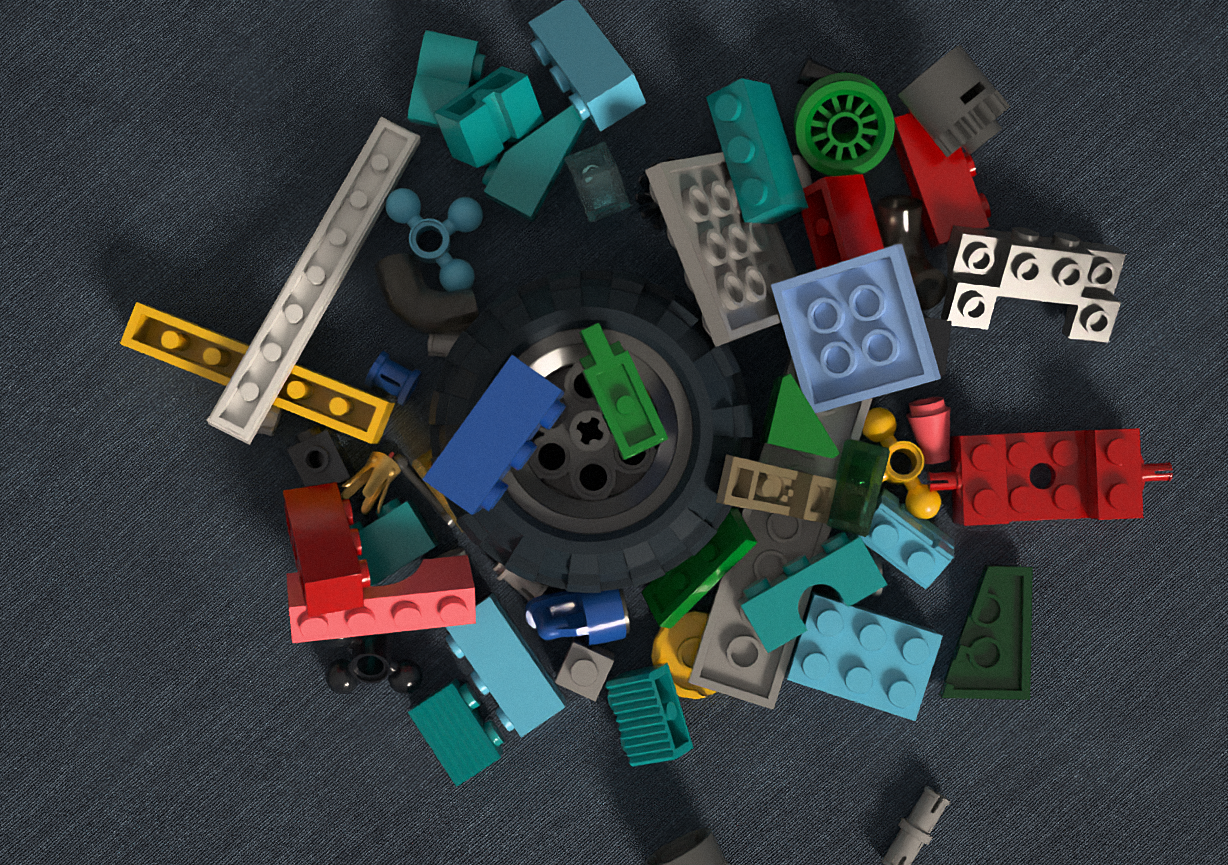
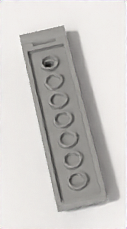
M790 353L783 375L791 373L801 389ZM872 398L815 413L840 452L834 458L761 442L756 462L837 480L828 524L766 511L740 508L743 519L758 543L719 580L688 677V683L774 710L797 637L768 653L737 600L745 596L742 590L754 581L766 577L768 582L784 574L782 566L804 554L810 559L824 551L821 544L828 540ZM813 586L807 588L799 599L798 612L801 619H803Z

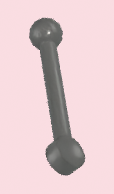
M403 454L394 455L392 459L399 465L403 474L436 509L442 519L450 527L457 523L456 517L408 466L406 456Z

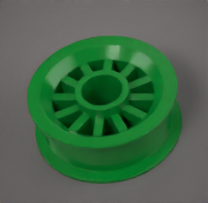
M843 72L820 78L803 93L794 113V131L802 156L814 169L828 176L863 174L871 170L886 156L893 142L895 122L888 100L883 91L873 81L859 74ZM845 95L844 103L839 104L837 96ZM854 96L860 97V99L854 104V106H852ZM830 98L833 103L831 108L824 104ZM870 104L872 109L863 112V110ZM818 110V111L821 112L825 117H823V116H816V115H814V114H815V112ZM847 116L855 120L853 129L847 133L839 134L832 130L833 123L840 117ZM876 119V124L867 123ZM811 126L821 127L811 131ZM862 134H869L873 136L869 140ZM824 139V141L820 145L816 143L817 141ZM857 142L861 146H863V148H861L858 151H856L854 147V144H856ZM835 144L834 154L829 153L828 151ZM848 147L850 154L842 155L843 148Z

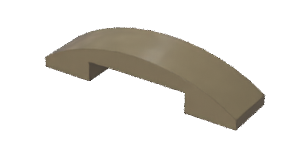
M726 455L716 502L828 524L837 480Z

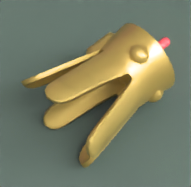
M373 451L365 466L342 485V487L346 488L342 492L341 498H350L366 483L363 489V495L366 498L361 506V512L364 515L368 514L382 493L377 507V513L379 514L390 483L401 472L399 465L392 459L394 452L387 456L381 452Z

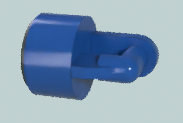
M622 588L601 591V593L562 591L538 596L527 603L524 611L528 624L537 629L539 636L544 640L583 635L587 646H593L625 639L626 634L630 631L627 605Z

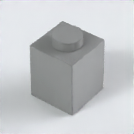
M575 636L558 670L555 683L596 701L613 665L614 653L597 645L587 646L584 639Z

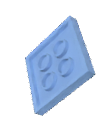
M896 244L771 284L801 391L815 413L941 379L902 244Z

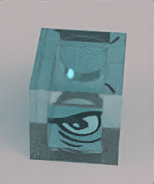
M606 141L564 158L589 223L601 218L610 217L618 211L631 207L618 166Z

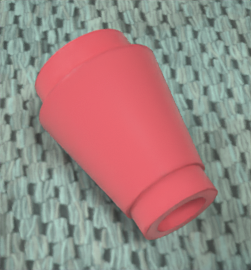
M929 397L909 403L910 413L906 417L918 447L923 453L924 463L938 464L950 460V407L945 406L944 398Z

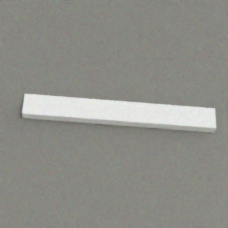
M383 117L379 119L207 419L209 425L249 445L251 444L383 210L387 197L393 192L421 142L419 135Z

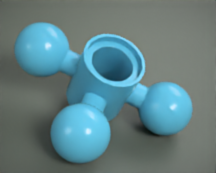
M399 188L391 192L386 199V212L393 221L401 224L407 223L411 228L409 244L415 256L425 263H437L440 266L439 279L446 291L453 294H462L468 291L474 283V270L468 262L451 257L449 254L451 247L449 236L456 231L466 233L474 231L479 227L483 219V211L480 204L469 197L458 198L450 205L448 218L441 223L431 218L422 219L419 215L421 210L420 199L412 190ZM433 230L443 237L442 245L438 250L425 252L418 247V239L425 231Z

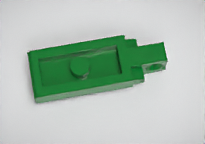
M599 323L582 329L579 335L588 353L587 356L579 359L583 368L582 373L622 460L668 440V436L628 350L624 351L620 341L609 345Z

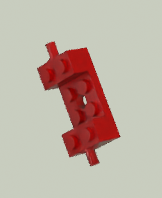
M1140 428L950 436L951 472L927 473V480H945V482L927 483L929 492L952 490L953 523L963 526L1009 524L1011 521L1080 518L1096 520L1144 518L1143 489L1145 482L1171 481L1173 473H1154L1155 471L1172 470L1170 462L1144 464L1141 456ZM1039 463L1045 464L1051 471L1049 484L1041 489L1036 488L1030 481V471Z

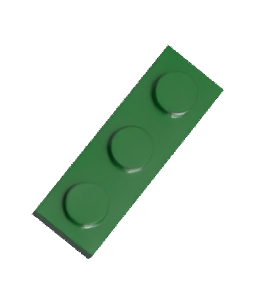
M731 507L728 515L717 529L718 532L699 552L666 572V575L653 580L641 592L660 627L671 629L758 543L738 509Z

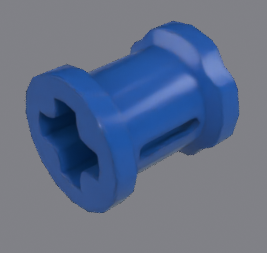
M382 351L369 370L364 385L369 388L377 386L395 396L397 403L404 406L415 391L423 372L418 369L411 371L392 361L389 353Z

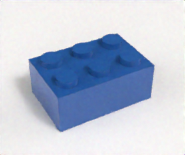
M511 355L422 480L471 515L479 512L482 508L489 512L509 487L502 480L511 467L517 471L521 470L536 450L537 445L531 441L541 426L550 430L566 408V405L559 401L564 392L518 358Z

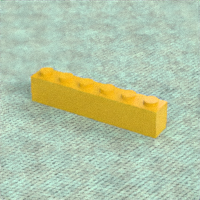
M138 302L134 306L120 344L224 386H227L250 346L183 318ZM295 364L273 405L370 444H379L395 403Z

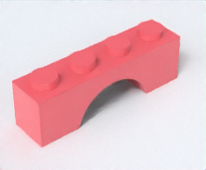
M468 555L423 559L417 571L400 582L385 586L364 587V607L311 617L307 615L298 572L286 573L292 643L476 623L475 586Z

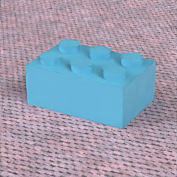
M811 590L802 619L808 631L796 638L785 672V678L813 689L916 721L943 636L933 629L855 604L847 607L840 599Z

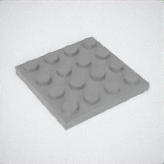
M723 152L662 162L645 170L650 182L651 196L656 204L659 205L667 224L668 239L672 246L677 249L685 269L684 277L686 284L696 297L702 312L704 329L712 337L715 347L781 323L771 284L798 275L777 223L744 222Z

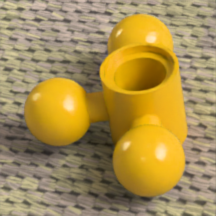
M882 407L870 409L862 432L869 440L880 442L885 451L879 458L877 468L872 470L867 467H857L849 472L845 483L847 494L855 501L867 502L878 494L880 483L884 481L894 485L904 484L908 490L905 498L907 510L918 519H929L935 516L941 506V497L938 491L929 492L928 485L922 484L918 478L924 467L922 451L912 442H897L894 436L897 422L892 412ZM902 452L910 458L912 467L909 474H898L892 469L890 465L892 453Z

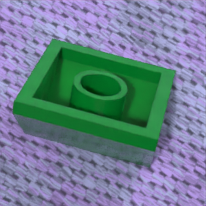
M791 373L776 378L773 381L759 442L827 458H834L839 455L840 452Z

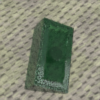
M853 439L845 440L835 476L837 484L827 526L863 537L869 534L890 454L889 448Z

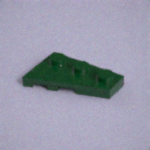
M984 565L939 692L941 698L1030 700L1033 567Z

